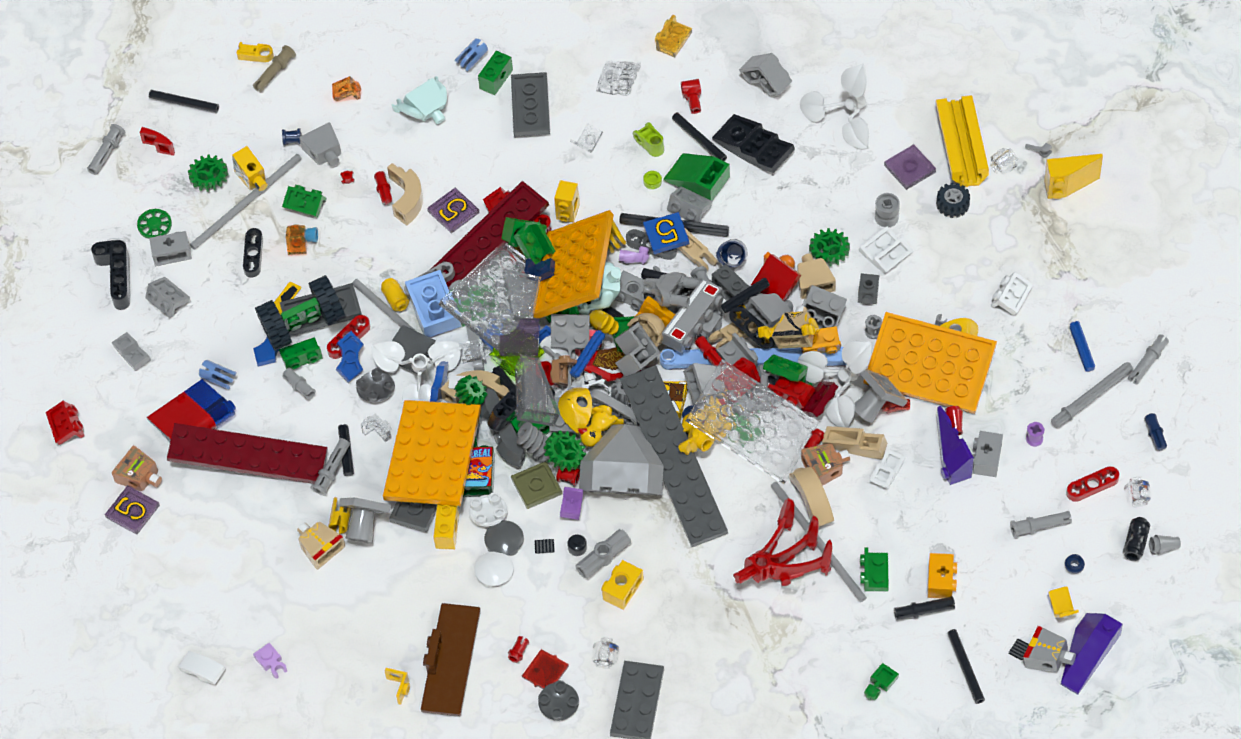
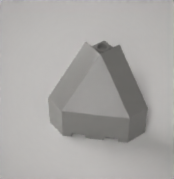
M628 424L612 425L601 440L581 460L579 489L592 493L662 495L664 465L652 445L646 440L640 426Z

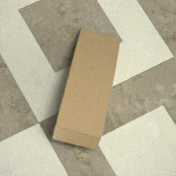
M831 426L826 427L824 439L822 440L823 445L830 443L836 450H847L849 454L875 459H883L888 444L884 434L865 433L864 429Z

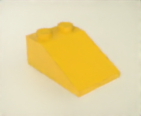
M1103 154L1047 159L1044 177L1047 198L1060 199L1067 197L1100 179Z

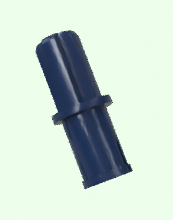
M1156 414L1146 415L1144 420L1149 429L1148 435L1152 437L1156 449L1159 451L1166 449L1167 443L1163 436L1164 430L1160 427Z

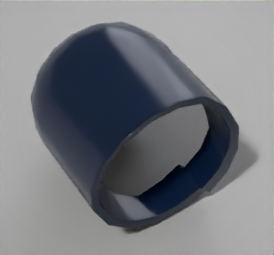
M730 239L722 243L716 252L718 261L722 265L727 263L730 268L741 265L748 255L746 245L738 239ZM731 255L738 256L735 259L740 258L737 264H730L728 256L733 259Z

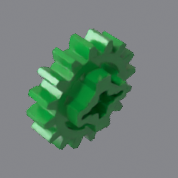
M210 154L207 155V158L200 156L201 160L194 159L195 165H189L188 175L190 183H193L194 188L198 186L200 191L203 188H206L207 192H209L210 188L216 190L217 185L222 187V181H227L226 176L229 175L227 164L224 163L222 158L218 160L217 155L213 158L210 157Z
M827 228V232L821 229L820 234L814 233V238L810 239L809 251L815 259H824L826 263H829V266H832L833 262L839 265V260L845 261V257L849 256L850 243L848 242V237H844V232L838 234L837 229H834L833 232L830 231V228Z
M559 430L557 434L553 432L545 441L546 444L543 449L547 451L544 455L550 457L549 463L554 462V468L560 466L561 471L565 468L571 471L572 468L576 470L581 464V460L586 455L583 452L585 446H580L581 439L576 440L575 434L569 436V431L563 434Z

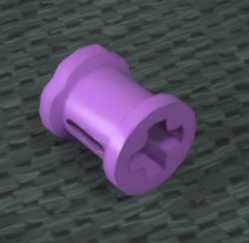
M1033 422L1027 426L1026 442L1030 446L1037 447L1043 443L1045 428L1041 423Z

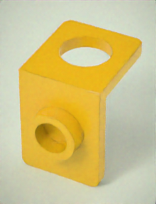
M1067 586L1048 591L1055 618L1079 613L1078 609L1073 608Z
M385 668L386 679L401 682L396 695L397 702L401 705L404 696L408 695L410 690L408 673Z

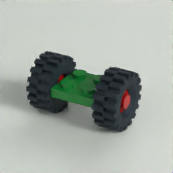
M326 275L308 283L313 299L284 311L281 315L273 300L255 307L260 323L274 351L292 343L288 333L289 330L295 331L304 323H312L318 320L321 314L328 326L346 318L339 298Z

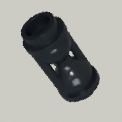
M1143 517L1132 519L1123 551L1125 553L1124 556L1131 561H1138L1143 556L1151 525Z

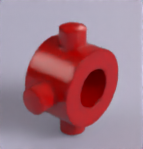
M341 172V182L343 184L354 182V172Z

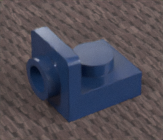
M530 258L526 259L524 272L535 284L554 276L555 261L552 258L541 261L538 264H535Z

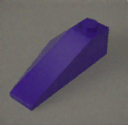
M938 406L937 427L942 464L941 474L944 479L948 480L950 485L972 478L974 457L963 438L959 439L956 427L952 428L951 420L941 406Z
M1086 613L1075 628L1069 652L1076 654L1073 665H1065L1060 685L1078 695L1121 636L1123 624L1107 614Z

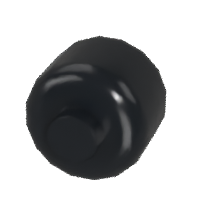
M574 534L568 539L569 553L574 556H581L586 552L587 541L584 536Z

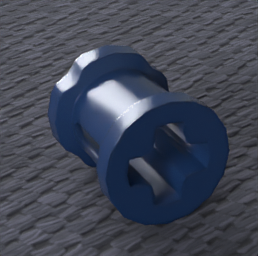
M301 128L292 131L282 129L283 145L288 143L300 144Z

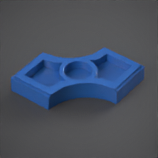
M352 331L336 344L342 355L341 362L336 367V371L348 383L363 371L358 360V354L364 344Z
M267 337L262 344L253 348L257 366L276 362L279 349L274 351Z
M441 361L437 365L434 383L431 387L430 402H441V388L447 381L448 362Z

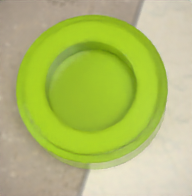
M657 171L645 173L643 176L644 186L648 189L659 188L662 184L661 174Z

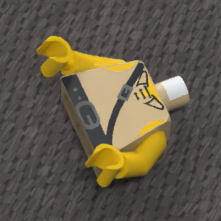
M800 305L796 307L795 312H785L772 328L768 326L758 327L759 338L765 337L767 339L772 337L779 349L812 347L813 336L820 329L816 320L811 318L809 312H807V308Z

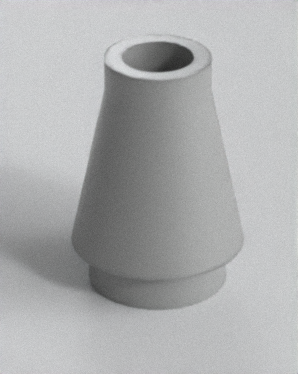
M1155 535L1150 537L1149 547L1152 553L1158 555L1173 549H1179L1181 541L1179 537Z

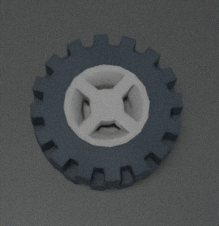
M953 182L950 185L944 184V187L941 186L937 193V209H939L941 214L944 213L946 217L950 215V218H953V216L958 218L960 214L963 216L970 206L969 190L965 189L964 185L960 186V183H956V185Z

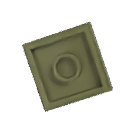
M546 461L511 475V480L526 509L563 494Z

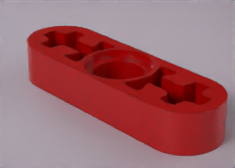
M356 316L327 344V352L330 358L339 359L342 357L340 349L338 351H332V349H337V342L350 331L361 339L370 330V321L367 316Z
M1108 466L1071 482L1067 486V498L1073 502H1078L1115 486L1119 481L1120 473L1118 469ZM1107 474H1109L1110 476L1114 475V478L1111 479V477H1107ZM1094 480L1098 483V486L1092 488L1087 483ZM1072 489H1075V491H1079V494H1077L1076 492L1072 493Z

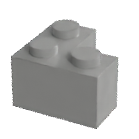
M773 53L752 56L739 69L749 84L759 82L768 96L780 95L792 82L789 73L781 66L778 58Z
M639 322L614 339L625 354L616 362L624 376L636 373L661 354Z

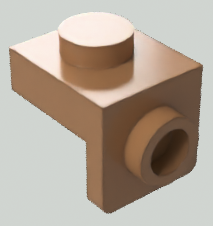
M569 355L559 356V359L552 360V370L550 373L552 382L559 385H567V365H574L577 363V360L571 359Z

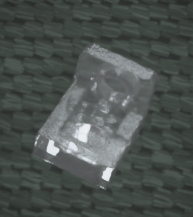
M376 413L365 418L361 423L364 435L375 430L385 442L392 438L390 424L386 420L383 421Z

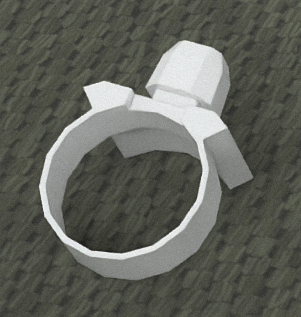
M594 372L584 373L585 383L587 382L588 384L584 385L583 388L588 389L595 385L603 386L609 392V396H611V391L604 384V379L596 381L597 377Z

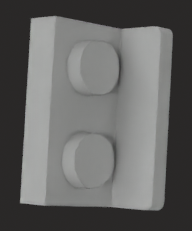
M681 186L670 194L667 210L672 213L679 212L680 217L688 221L701 222L702 214L711 208L713 201Z
M166 277L148 283L145 298L169 318L174 316L176 308L189 303L190 297Z
M736 333L732 334L730 342L716 349L728 368L742 357L753 362L757 368V354L754 350H750L745 339L739 337Z

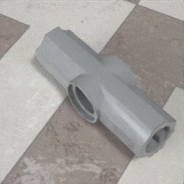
M618 529L605 541L598 542L594 550L575 565L579 574L583 578L588 579L602 566H608L612 562L613 557L631 543L628 534L623 529Z

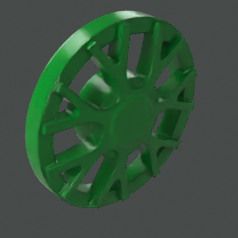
M149 209L142 213L137 220L139 233L147 239L159 235H167L172 227L170 215L161 209ZM156 213H160V214H161L159 217H156V216H155ZM167 217V221L161 222V219ZM141 221H147V224H141ZM162 225L167 227L165 231L161 229ZM148 227L149 230L144 233L143 230ZM152 231H158V235H152Z

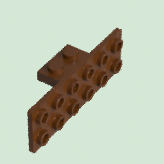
M441 604L437 628L432 629L431 636L427 638V648L429 649L428 654H424L423 666H426L427 678L421 712L461 716L481 612L480 607Z

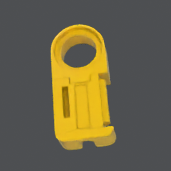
M240 42L238 45L239 49L236 52L238 59L245 61L269 62L274 57L273 49L268 44L247 45ZM263 51L270 52L267 56L261 55Z

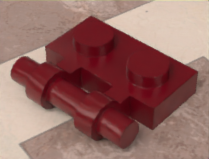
M819 382L814 387L815 392L804 409L801 408L798 413L803 417L805 415L809 417L820 416L824 412L827 403L835 396L839 386L834 382Z

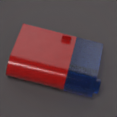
M201 379L146 418L167 437L170 443L174 423L215 429L235 415L234 410L236 407L231 400L227 401Z

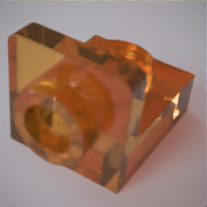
M351 76L332 83L333 99L336 102L351 95L357 100L361 99V86Z
M295 224L287 226L286 244L288 255L307 254L305 225Z

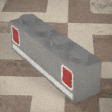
M702 279L690 295L689 307H681L662 332V343L680 353L685 348H689L694 336L702 331L703 324L706 320L709 321L715 308L722 304L724 299L722 288Z

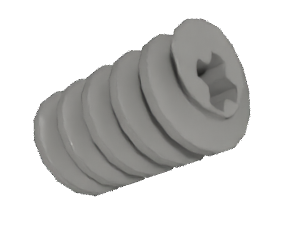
M530 422L524 423L518 430L516 443L518 445L522 444V448L527 449L529 454L533 453V457L538 458V461L541 463L550 459L549 456L544 455L547 450L543 449L548 437L543 435L535 426H532Z

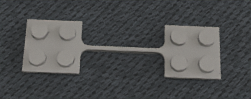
M551 314V348L566 349L570 358L574 349H584L589 342L590 315ZM568 365V390L571 389V365ZM550 397L549 432L561 430L562 432L576 433L565 423L559 413L558 402L560 397ZM577 398L579 406H587L588 403L585 398Z

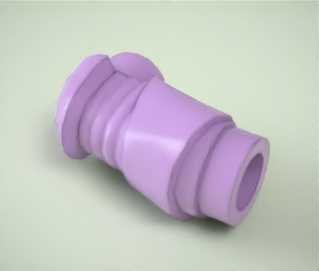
M641 246L639 252L620 250L619 261H623L625 264L642 262L644 264L650 256L648 254L649 248Z

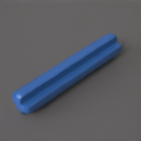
M1071 322L1070 330L1084 369L1087 372L1093 371L1095 363L1080 322Z
M598 330L593 334L577 359V363L571 368L570 375L574 378L580 377L604 340L605 334L602 331Z

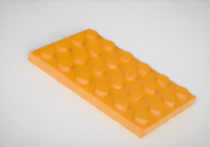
M611 210L548 232L547 236L555 249V253L546 254L542 261L552 258L555 261L554 276L538 282L532 316L535 319L546 317L599 298L614 217Z
M885 312L867 369L886 376L903 395L947 407L959 406L962 411L975 414L997 341Z
M404 400L383 499L385 501L461 506L481 406Z

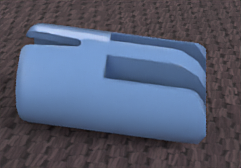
M475 38L455 59L456 63L461 61L460 66L462 68L466 66L465 70L467 72L488 51L485 43H482L480 46L478 45L481 41L478 38Z
M205 360L202 365L209 369V371L200 368L199 376L229 390L230 386L218 381L217 378L219 377L230 383L234 379L221 374L220 371L222 370L233 376H236L237 372L212 361Z

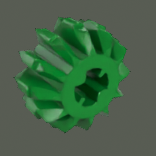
M471 375L461 378L454 388L456 391L455 397L460 399L459 403L481 405L488 395L485 392L487 387L482 385L483 380L478 381L477 376L472 377Z

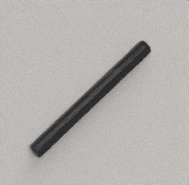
M621 213L619 222L621 224L643 226V222L659 217ZM682 220L684 228L689 232L726 237L729 235L730 229L727 225Z

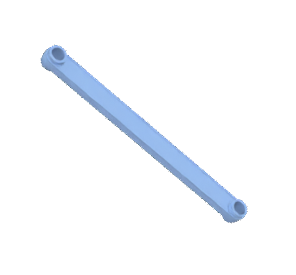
M801 347L782 349L749 348L754 350L758 356L757 366L760 364L764 366V362L773 354L797 363L798 358L802 355ZM843 347L834 354L822 353L828 360L827 366L847 365L842 360ZM665 349L660 354V364L666 370L688 368L693 363L712 365L708 359L703 357L700 349L684 350L682 353L672 349Z

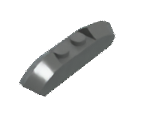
M486 388L485 392L488 395L480 405V417L486 419V421H488L493 408L500 401L495 390ZM511 422L501 431L494 430L495 433L493 435L498 445L496 447L498 453L512 465L517 467L523 466L525 462L524 449L522 445L516 443L518 436Z

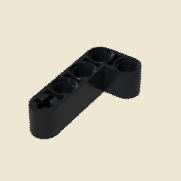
M122 240L97 242L91 247L94 261L99 266L110 265V295L114 307L118 310H125L130 305V262L126 243Z
M533 374L524 375L493 408L487 421L488 426L492 430L501 431L528 402L533 406L544 403L548 409L550 397L555 395L554 389Z

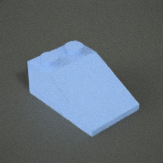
M441 270L405 282L424 335L432 337L461 327L460 315Z

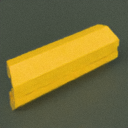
M961 96L959 101L951 100L950 102L947 101V98L936 99L935 103L952 180L960 183V186H979L989 175V167L973 96Z

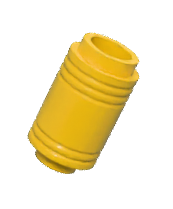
M393 278L384 280L381 284V291L394 311L405 310L409 304V299L398 281Z

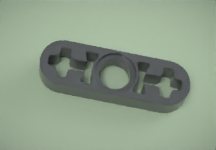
M632 229L626 233V243L630 248L639 250L641 246L648 247L646 244L649 240L646 232ZM648 247V254L666 260L674 259L677 255V248L668 252L664 251L653 254L652 248Z

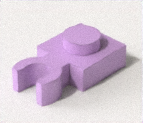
M270 643L253 654L256 661L265 671L271 668L274 678H279L276 672L278 669H282L285 673L287 672L286 665L280 662L282 660L281 655Z

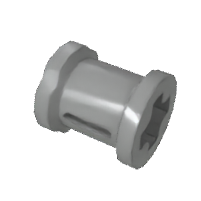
M870 315L865 320V335L869 339H877L882 319L877 315Z

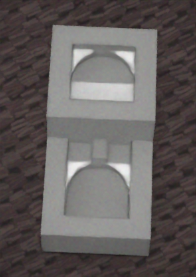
M127 332L111 342L135 371L151 361L149 355L139 347L137 341Z

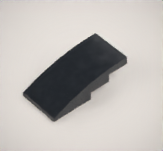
M733 114L712 137L713 141L726 150L771 173H774L795 150L794 144L780 140L778 134L763 129L761 123Z

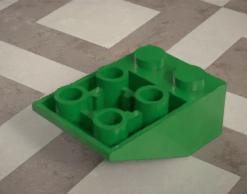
M682 153L664 177V181L677 187L682 186L713 201L730 178V164L714 156Z

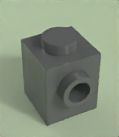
M861 273L858 303L877 304L880 275Z

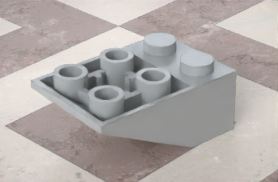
M810 285L802 306L806 307L811 318L816 320L819 329L835 327L839 322L847 299Z

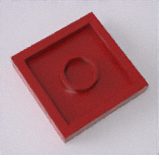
M770 254L751 285L766 278L770 286L760 293H775L783 301H786L800 279L801 274L774 254Z

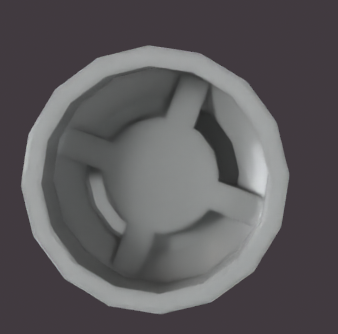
M892 193L879 195L875 201V221L881 227L895 226L899 220L900 201L898 197Z

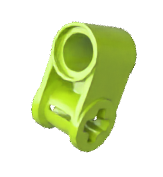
M647 122L640 130L633 131L632 134L636 142L651 156L659 157L664 153L663 136L650 122Z

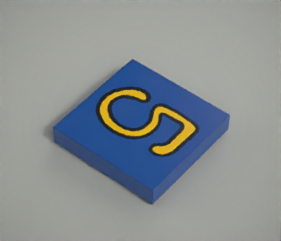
M679 212L643 222L653 254L690 244Z

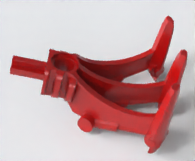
M787 498L781 508L777 520V525L779 526L763 549L745 559L744 569L733 574L735 582L741 584L753 578L757 583H760L768 578H772L773 580H780L782 586H787L791 583L792 579L820 568L822 573H825V576H827L828 572L831 571L830 564L833 549L831 540L827 541L821 557L808 562L787 564L806 546L813 551L818 544V518L816 516L811 518L806 534L801 540L788 549L772 555L784 528L791 531L793 527L795 504L792 499Z

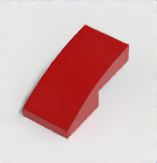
M141 128L139 133L142 143L154 145L157 153L175 155L173 143L166 136L149 128Z

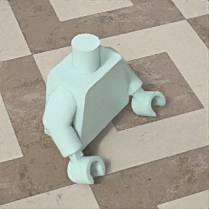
M435 76L406 94L403 100L404 103L398 98L396 99L397 105L391 104L396 113L403 112L422 121L432 117L435 123L439 124L445 120L441 110L446 105L447 90L439 82L438 77Z
M605 262L599 298L591 300L589 305L586 303L578 305L581 308L579 312L582 315H588L591 310L610 307L620 292L621 270L619 267H615L610 262Z

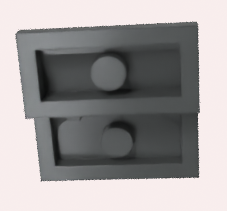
M405 325L401 326L392 340L399 343L405 351V357L402 361L409 360V358L413 359L416 354H424L428 358V350L436 342V340ZM408 363L405 365L399 364V366L415 374H418L412 369V363Z

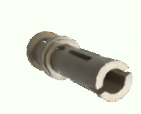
M284 45L278 56L273 57L272 64L253 84V88L261 93L280 70L285 69L287 63L296 57L295 51L291 47Z

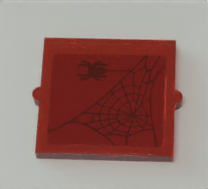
M541 649L523 673L522 678L534 684V687L538 686L544 689L547 685L560 680L569 664L557 658V655H551Z

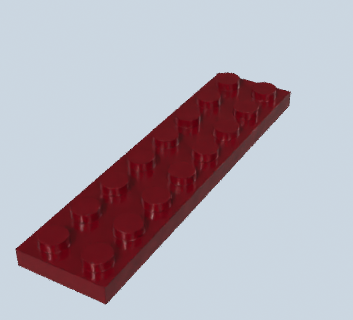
M521 181L432 268L443 262H449L453 265L455 276L452 280L446 282L448 289L457 280L471 281L508 246V242L501 239L506 217L534 221L549 206V202L524 181ZM446 269L443 270L445 274L449 273Z
M174 423L167 461L315 484L319 476V470L324 469L328 447Z

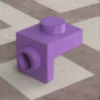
M564 487L560 517L579 520L583 489Z

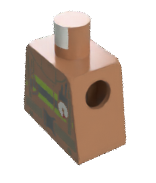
M830 443L801 449V461L804 467H812L822 486L843 474L842 463L850 461L847 450L837 453L834 446Z
M134 445L111 472L115 483L138 491H144L149 484L158 487L162 481V477L157 475L158 468L155 461Z

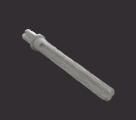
M1129 362L1122 364L1072 404L1061 408V412L1051 419L1054 427H1060L1066 421L1073 420V416L1133 371L1132 365Z

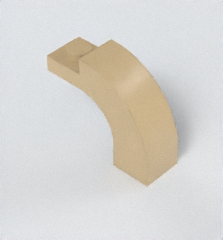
M392 163L387 167L389 179L405 191L403 196L392 205L393 214L398 220L408 226L418 216L422 208L423 195L421 183L417 174L411 168L405 172L403 168L397 167Z
M472 370L456 375L477 376L478 381L483 380V386L495 390L499 400L509 392L506 386L500 384V377L488 371ZM448 380L441 388L442 399L448 403H459L460 399L455 397L456 391L448 388Z
M812 467L797 468L794 472L788 474L790 481L802 495L809 519L811 520L813 516H816L819 526L835 521L825 490Z

